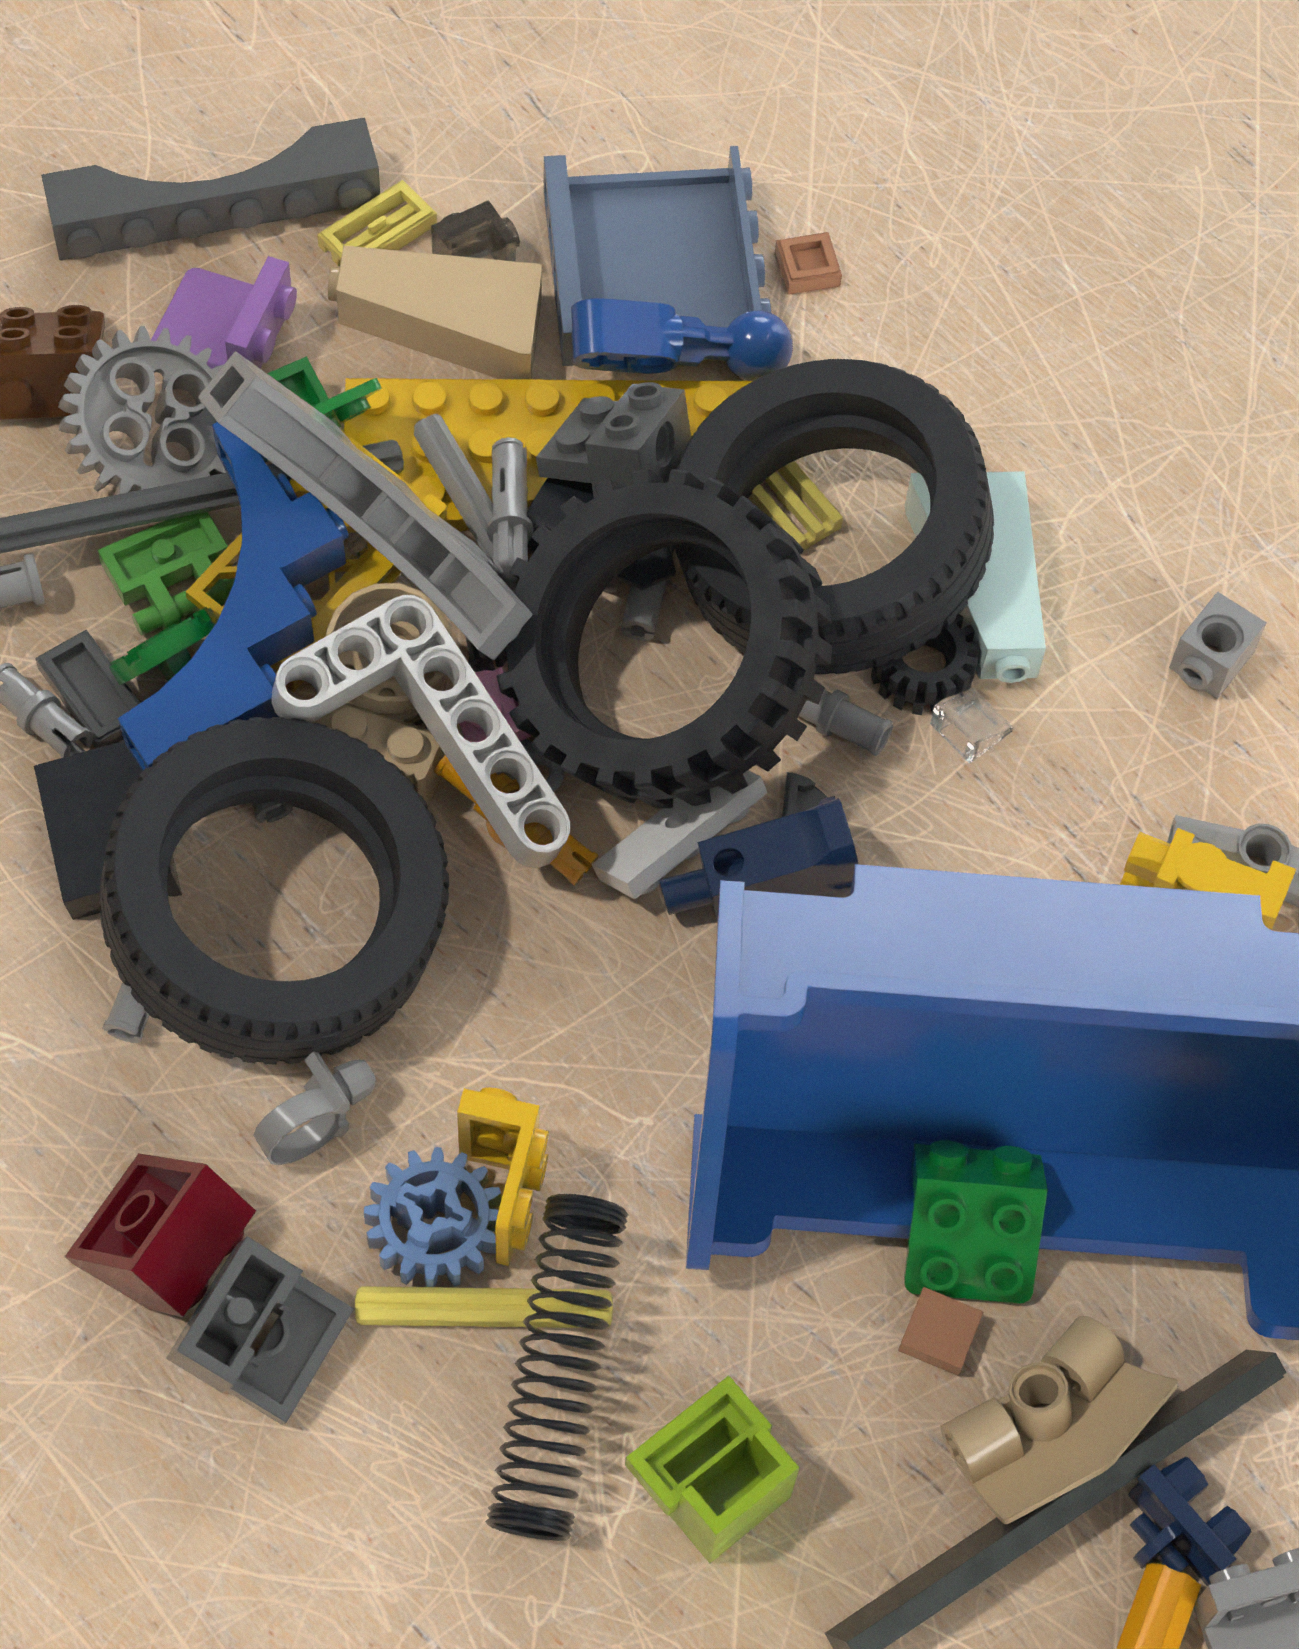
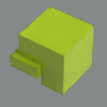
M729 1375L625 1458V1466L663 1512L674 1520L709 1564L791 1498L800 1468L771 1435L772 1425Z

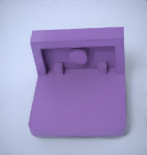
M268 256L254 285L201 268L189 269L177 288L151 341H156L163 328H168L171 344L178 346L186 335L191 336L190 352L194 355L209 347L212 352L206 364L211 369L224 365L235 351L261 369L263 363H267L270 359L276 337L284 321L290 318L295 307L297 289L291 287L289 262Z

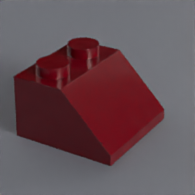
M138 1153L67 1252L65 1258L73 1265L149 1310L184 1317L186 1312L203 1298L208 1288L209 1279L224 1257L230 1254L234 1246L242 1241L244 1228L256 1210L207 1164Z

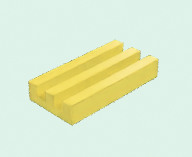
M401 180L318 233V246L324 252L329 250L332 260L340 266L343 244L341 242L368 225L366 231L344 245L399 250L437 225V213L409 185ZM406 201L408 203L399 210L389 215L388 217L384 216L386 213H388L395 207L399 206L403 202Z
M795 461L780 468L778 472L820 519L822 524L777 472L769 476L765 482L774 491L786 509L791 511L808 531L807 533L802 534L760 484L752 490V495L748 498L749 501L790 534L804 550L842 527L843 517Z

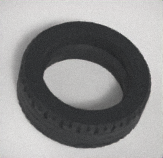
M855 359L817 360L791 365L752 381L725 399L698 426L697 431L687 442L686 449L681 453L678 460L679 465L676 468L677 470L691 472L704 484H706L709 477L726 484L739 496H745L747 499L752 495V490L757 485L763 483L769 476L785 465L804 456L833 449H864L883 453L906 463L922 475L930 495V514L913 542L890 563L866 576L849 582L824 585L814 589V594L829 605L832 621L831 624L819 626V637L832 646L831 664H817L815 674H843L887 664L888 660H897L904 657L906 654L925 645V642L934 639L967 606L968 599L975 594L979 587V582L984 577L986 572L985 564L990 560L992 552L991 547L994 539L993 506L984 458L972 427L969 423L965 422L964 415L954 406L953 402L947 396L940 394L939 390L933 385L925 383L923 379L908 374L904 370L882 363ZM696 544L674 545L689 591L695 604L699 606L701 614L718 634L724 636L725 641L732 646H736L739 651L745 654L750 634L751 604L749 590L742 576L725 557L711 549Z
M254 717L248 720L229 721L227 725L217 724L208 727L203 732L198 731L188 736L187 741L177 742L172 745L168 751L161 753L154 759L152 767L145 768L126 793V800L121 802L116 812L107 842L99 893V905L101 906L100 920L105 944L111 949V961L114 967H116L124 985L132 988L131 995L144 1007V1010L152 1018L162 1020V1026L168 1031L174 1032L187 1043H197L200 1049L209 1053L220 1054L224 1058L233 1059L238 1057L243 1062L254 1064L256 1062H263L264 1064L276 1065L278 1061L294 1064L305 1061L313 1051L318 1052L320 1056L322 1054L333 1055L347 1047L360 1043L363 1036H371L378 1031L381 1026L394 1017L396 1010L402 1008L407 1002L426 969L444 925L450 885L449 873L446 871L448 864L447 854L444 850L442 835L435 828L437 822L433 814L429 812L428 805L422 795L414 790L415 786L408 778L402 775V771L395 764L385 760L384 755L376 749L368 748V744L348 736L345 732L337 729L332 730L326 725L309 723L301 719L293 718L288 720L284 717H272L271 719ZM278 802L309 811L338 827L364 853L373 868L379 884L380 902L378 916L372 934L364 947L342 968L320 977L297 981H272L247 976L211 959L188 939L176 923L171 912L167 892V876L172 855L183 835L193 824L216 811L249 803Z

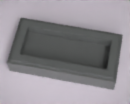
M87 630L35 658L39 671L76 722L93 733L92 744L95 748L124 740L118 718L140 704V702L126 683L118 684L109 669L110 661Z

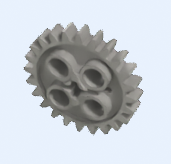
M140 326L132 343L122 330H118L112 339V348L99 339L92 349L94 358L85 354L80 356L75 365L80 374L70 373L64 384L72 393L64 394L58 406L61 410L72 415L62 419L59 431L76 434L69 441L65 452L66 454H84L85 458L77 472L84 474L95 469L100 474L94 486L97 492L105 488L109 483L116 486L115 495L227 473L218 457L212 424L217 421L198 399L201 392L223 367V365L211 369L206 364L212 352L209 347L194 355L190 352L191 336L186 335L180 344L176 346L171 344L168 328H163L157 340L151 341L145 326ZM158 372L163 376L162 390L155 410V422L160 424V427L152 438L151 457L153 465L148 466L144 463L143 459L151 430L152 418L146 412L155 397L154 373ZM127 378L132 380L140 389V395L124 393L119 389L116 379ZM173 389L188 391L193 395L196 406L187 407L180 404L173 395ZM120 431L127 434L134 444V449L123 450L112 443L109 433ZM177 442L182 444L188 450L190 460L181 461L174 458L169 453L166 443Z

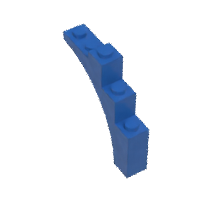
M218 422L212 424L217 454L236 489L241 507L242 545L235 581L216 625L192 659L158 692L118 718L125 744L142 771L145 768L152 767L153 760L161 753L168 751L169 747L177 742L187 741L188 736L198 731L203 732L208 727L217 724L227 725L229 721L238 719L248 720L254 717L271 719L272 717H279L272 705V690L276 674L270 666L315 642L311 618L315 617L317 612L304 586L346 564L343 540L348 538L349 534L343 520L331 509H324L320 501L310 492L297 498L284 474L280 473L274 476L266 465V462L269 461L267 458Z

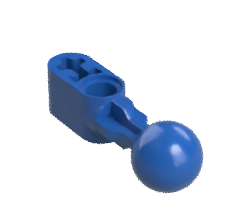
M592 298L576 302L571 307L573 363L582 369L657 374L671 371L678 365L696 367L704 359L725 361L729 369L739 378L746 381H754L771 372L787 367L793 353V339L789 328L779 317L767 311H749L736 317L728 327L706 326L698 317L676 315L675 308L664 303Z

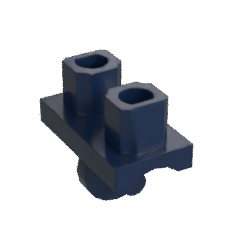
M1184 1457L1166 1466L1161 1471L1153 1465L1137 1479L1139 1481L1138 1484L1128 1494L1143 1512L1130 1524V1527L1146 1544L1133 1559L1141 1569H1144L1147 1563H1152L1157 1558L1163 1565L1178 1572H1182L1190 1566L1206 1586L1211 1585L1209 1579L1211 1575L1231 1567L1237 1558L1234 1555L1252 1532L1251 1528L1229 1506L1224 1507L1206 1523L1195 1512L1189 1503L1199 1496L1209 1484L1204 1474L1190 1458Z

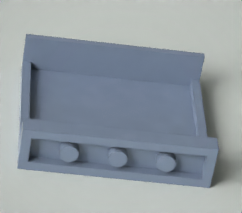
M730 146L728 168L568 177L566 155L544 156L543 194L562 366H574L571 307L581 300L605 298L664 303L674 307L676 315L698 317L706 326L728 327L736 317L749 311L761 310L771 313L770 299H760L759 287L765 286L763 254H754L753 244L758 243L759 238L757 211H748L746 203L747 200L752 199L750 167L741 168L738 146Z

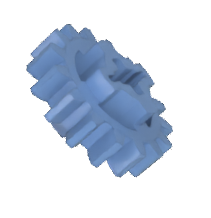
M441 1147L434 1148L431 1161L422 1162L415 1150L408 1152V1168L402 1171L397 1165L390 1162L385 1166L386 1178L389 1184L372 1182L370 1186V1197L376 1204L364 1207L365 1224L373 1226L372 1229L366 1232L369 1249L384 1247L379 1254L380 1266L383 1270H386L399 1263L401 1265V1282L406 1285L414 1278L416 1273L425 1275L426 1287H435L438 1275L447 1274L449 1281L454 1287L461 1285V1268L467 1266L478 1274L484 1270L483 1257L480 1251L496 1254V1241L493 1232H495L499 1211L495 1208L501 1203L500 1188L490 1187L484 1189L488 1183V1170L483 1166L469 1173L467 1171V1154L463 1152L454 1159L453 1163L444 1162ZM463 1192L473 1202L478 1214V1220L472 1218V1211L461 1207V1195ZM436 1212L445 1214V1218L437 1217L432 1225L423 1222V1218L432 1219ZM391 1216L397 1218V1225L408 1229V1240L405 1244L395 1234L391 1225ZM454 1249V1250H452V1251H450V1252H446V1253H443V1254H439V1253H442V1252H445V1251Z

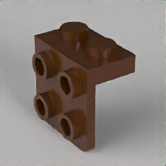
M69 305L58 309L57 312L34 313V310L31 308L13 307L0 313V420L54 418L72 415L58 408L63 395L72 393L64 384L70 373L80 374L75 365L82 354L94 358L92 349L96 341L99 339L103 341L105 329L103 312L91 311L89 307L84 305Z

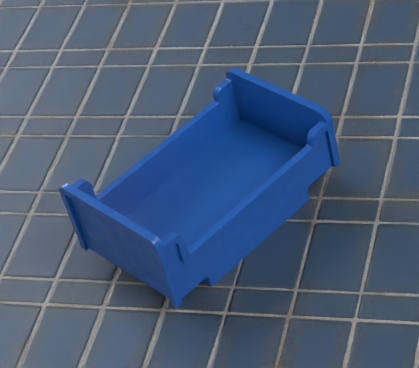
M855 864L850 896L844 898L744 890V882L720 880L711 1045L703 1114H695L693 1124L686 1269L709 1270L711 1255L758 1256L768 1249L773 1229L909 1239L914 1200L911 1170L914 1143L931 1145L935 1141L949 1140L961 1143L967 1148L995 1150L1002 1146H1015L1023 1148L1031 1154H1039L1042 1157L1048 1191L1039 1249L1239 1264L1243 1271L1246 1317L1251 1328L1267 1338L1299 1340V933L1278 932L1268 929L1262 920L1260 895Z

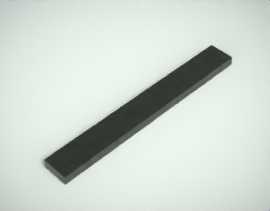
M1246 1349L1164 1404L1108 1470L1009 1524H1003L996 1517L825 1632L832 1648H886L1144 1473L1151 1466L1157 1464L1284 1378L1283 1375L1287 1372L1277 1354Z

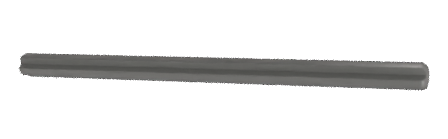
M388 440L363 445L366 450L396 474L403 471V455L397 441ZM267 465L274 476L282 473L289 482L292 479L276 465ZM223 473L0 518V554L240 506L236 489L228 474Z

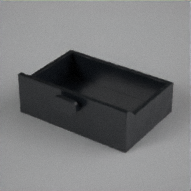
M125 741L34 766L62 900L73 920L101 912V906L99 905L100 883L110 829L121 802L126 800L127 791L143 772L127 748ZM172 855L167 876L168 896L176 897L181 896L182 892Z

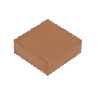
M829 232L776 240L775 255L788 295L840 287L842 273Z
M923 1287L898 1351L959 1376L984 1311Z

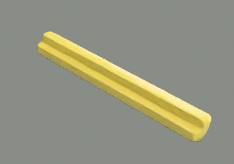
M362 1286L357 1289L355 1295V1318L360 1325L526 1327L523 1320L527 1316L537 1313L532 1310L527 1299L540 1291L534 1288ZM550 1289L552 1291H570L606 1298L613 1304L612 1294L606 1289ZM553 1297L539 1298L533 1301L534 1304L550 1312H566L603 1319L609 1326L612 1322L613 1305L607 1309H597L571 1304ZM550 1318L535 1319L529 1322L534 1327L582 1328Z

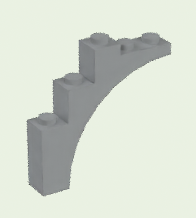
M235 351L198 396V399L220 425L284 471L364 537L428 596L480 652L492 660H495L507 644L518 636L521 628L533 615L496 573L498 568L474 541L430 511L405 482L356 448L332 420Z

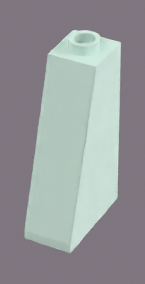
M1025 471L986 472L994 513L992 552L990 560L985 564L986 572L983 579L979 582L977 591L968 599V604L964 610L959 613L964 617L961 629L971 624L975 631L973 641H979V659L976 667L979 679H998L1006 683H1015L1027 678L1038 677L1046 649ZM911 473L905 501L906 516L915 536L920 533L930 514V495L926 482L920 473Z

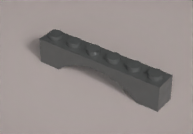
M365 117L313 126L293 145L272 159L243 172L212 180L182 183L148 181L121 175L97 165L41 174L59 260L76 257L86 258L103 252L131 247L141 248L153 243L181 238H196L208 233L236 228H251L258 224L291 218L301 219L313 214L341 209H357L380 194L379 166Z

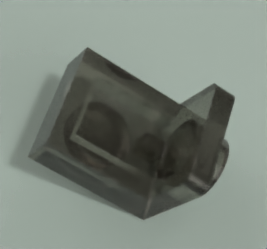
M489 200L461 213L449 214L440 222L431 225L432 254L482 258L491 254L494 260L516 262V248L520 246L517 230L508 217H500Z

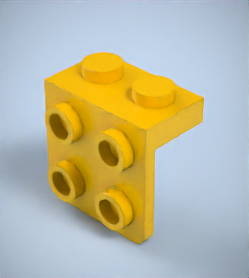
M486 1087L482 1088L480 1092L464 1088L457 1110L459 1154L461 1152L467 1154L468 1161L509 1170L495 1225L496 1263L509 1266L513 1250L525 1251L533 1221V1213L530 1212L534 1194L532 1190L540 1192L543 1185L549 1154L545 1153L549 1131L539 1129L540 1105L518 1101L515 1095L499 1088Z

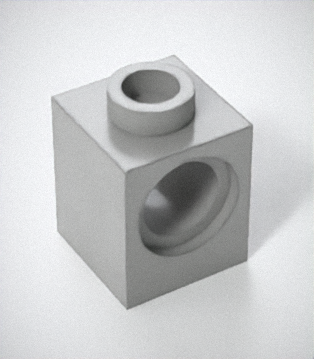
M1217 592L1180 637L1169 668L1178 673L1181 679L1189 686L1204 690L1218 699L1255 653L1267 622ZM1206 646L1215 647L1222 652L1212 651Z

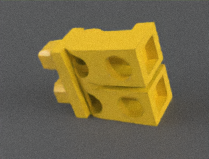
M1177 828L1171 844L1139 831L1126 861L1125 873L1120 885L1260 895L1263 923L1268 929L1272 930L1296 868L1273 860L1268 873L1261 872L1227 859L1221 849L1212 844L1203 842L1192 843L1195 834Z

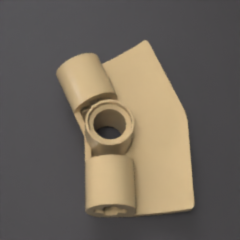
M1079 1316L1044 1355L1041 1362L1024 1365L1013 1374L1009 1381V1394L998 1400L993 1397L940 1425L941 1433L952 1458L973 1489L1003 1524H1009L1108 1470L1177 1389L1178 1382L1175 1378L1155 1374L1125 1362L1124 1351L1117 1337L1098 1320L1089 1316ZM1038 1404H1050L1042 1408L1033 1407Z

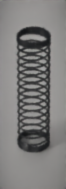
M556 1194L546 1199L547 1204L544 1207L546 1210L543 1213L542 1220L551 1230L541 1234L538 1240L548 1251L538 1254L534 1259L543 1272L535 1274L531 1282L540 1292L531 1295L527 1299L532 1310L537 1313L531 1314L523 1320L527 1329L534 1334L527 1335L519 1341L524 1351L530 1355L519 1358L515 1363L520 1372L527 1376L517 1378L512 1382L511 1386L523 1397L514 1399L507 1405L509 1410L521 1419L508 1421L503 1426L508 1435L516 1440L505 1442L499 1448L505 1457L514 1462L500 1464L495 1469L502 1479L511 1484L497 1485L492 1489L491 1493L494 1497L503 1503H493L489 1506L490 1512L487 1514L489 1519L485 1521L491 1528L502 1532L552 1541H566L572 1537L569 1532L573 1530L570 1526L574 1523L572 1520L575 1518L573 1513L557 1509L534 1507L507 1498L498 1492L504 1490H526L575 1499L579 1496L573 1490L532 1484L502 1472L505 1469L526 1468L569 1477H579L583 1474L576 1468L530 1461L506 1450V1448L538 1447L576 1456H582L587 1453L584 1448L535 1440L510 1429V1427L517 1425H539L573 1434L585 1435L590 1432L589 1428L584 1425L559 1420L539 1419L514 1408L515 1405L535 1403L578 1413H591L594 1410L591 1405L559 1398L539 1397L518 1387V1384L543 1382L582 1392H594L598 1389L595 1384L566 1377L543 1376L521 1365L528 1361H547L560 1366L585 1371H597L602 1368L595 1361L572 1356L544 1354L525 1344L531 1340L545 1339L587 1350H601L605 1347L599 1340L577 1335L547 1333L529 1323L535 1319L550 1318L565 1324L589 1329L603 1330L609 1326L603 1319L582 1314L550 1312L533 1303L534 1300L539 1298L553 1297L571 1304L597 1309H607L613 1305L611 1301L603 1297L570 1291H552L537 1282L538 1279L544 1277H558L576 1284L597 1288H612L616 1285L613 1279L603 1275L572 1270H555L541 1262L542 1258L560 1256L574 1262L596 1267L614 1268L620 1264L616 1258L606 1254L583 1250L557 1249L545 1242L547 1237L562 1235L582 1243L603 1247H619L624 1243L613 1234H619L627 1228L625 1224L628 1222L626 1218L629 1214L618 1204L604 1199L577 1194ZM554 1224H556V1225H558V1226H561V1227H564L565 1229H561V1228L555 1226ZM589 1237H595V1238H600V1239H605V1240H598V1239L589 1238Z

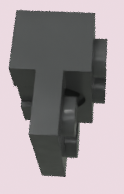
M645 382L632 384L619 401H612L604 396L583 398L536 456L539 477L591 483L594 498L598 497L594 484L611 477L623 487L633 485V471L651 469L668 482L670 471L676 469L679 465L680 455L686 449V444L691 438L685 390L661 387L657 383Z
M246 1236L234 1246L166 1359L219 1392H229L283 1425L287 1423L354 1308L302 1277L303 1270ZM274 1312L279 1316L254 1356L255 1351L250 1347L267 1319Z

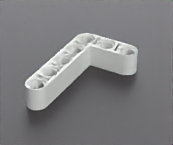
M402 595L393 598L294 654L280 665L272 690V705L275 713L279 717H284L288 720L295 718L309 723L315 722L394 676L511 856L518 863L533 868L548 865L557 857L570 834V820L566 810L433 608L424 599L415 595ZM399 621L411 623L418 629L420 637L414 640H403L392 632L390 625ZM348 650L357 651L363 654L369 666L361 670H351L340 662L338 655ZM431 671L444 673L451 679L453 688L446 691H437L425 682L423 675ZM295 680H304L315 688L317 695L309 700H298L287 692L285 686ZM469 721L480 725L486 734V739L480 742H470L464 739L458 732L457 724ZM496 772L511 774L519 784V791L503 793L497 790L492 784L490 775ZM531 822L545 825L552 834L553 842L547 845H538L532 842L526 836L524 825Z

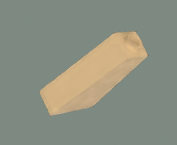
M343 245L340 268L331 267L328 279V300L337 301L339 324L497 379H532L542 300V264Z

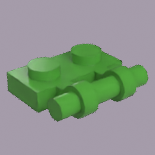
M205 512L165 520L97 551L103 569L125 606L144 597H147L150 602V607L132 614L140 635H144L160 627L165 630L175 623L179 624L182 622V617L200 610L186 598V591L171 597L166 588L192 576L197 580L224 552L228 545L209 513ZM235 578L219 579L206 594L221 606L225 605Z

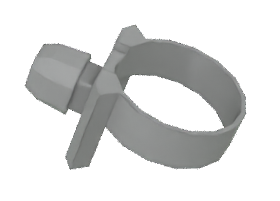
M313 1051L305 1059L306 1064L313 1073L310 1080L304 1086L306 1091L278 1105L262 1119L254 1132V1137L270 1164L283 1165L295 1162L320 1149L334 1137H343L349 1129L346 1112L350 1110V1104L353 1106L366 1098L376 1087L374 1073L365 1060H351L336 1066L332 1075L318 1052ZM311 1120L309 1123H307V1124L304 1125L303 1127L299 1128L298 1130L294 1131L293 1133H290L293 1129H295V1128H297L298 1126L302 1125L303 1123H305V1122Z

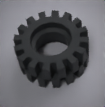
M958 613L956 619L949 626L942 629L939 635L925 642V646L933 647L945 656L946 665L940 671H917L909 667L902 657L897 660H888L887 664L872 667L871 678L873 684L880 683L878 693L884 700L894 694L893 706L901 711L906 702L914 704L912 714L922 715L924 705H930L932 715L942 713L944 702L947 703L950 709L957 706L961 695L966 697L970 691L979 659V641H973L975 631L971 624L961 629L964 617Z

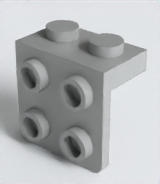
M1299 1548L1287 1551L1273 1558L1274 1567L1251 1573L1247 1564H1241L1223 1569L1209 1577L1211 1585L1207 1586L1194 1605V1611L1208 1649H1299Z

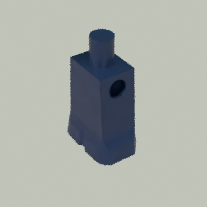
M835 796L821 799L817 806L808 810L697 842L702 869L659 881L668 915L712 904L718 922L720 880L744 882V890L844 898L850 896L854 866L858 864V858L842 803L839 798L836 799Z

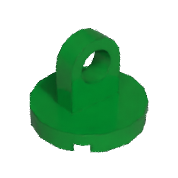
M206 606L193 613L194 619L190 617L179 624L171 625L127 651L128 655L125 657L123 655L111 661L109 669L118 684L121 685L156 665L168 682L192 659L186 648L209 635L216 625L218 619L211 607L207 608Z

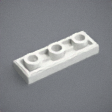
M746 771L743 775L748 786L734 794L719 786L710 788L711 803L692 806L679 798H675L672 809H661L592 864L598 879L633 899L653 891L660 884L659 880L685 859L699 854L697 842L710 839L727 825L743 819L748 814L749 808L768 793L761 776Z

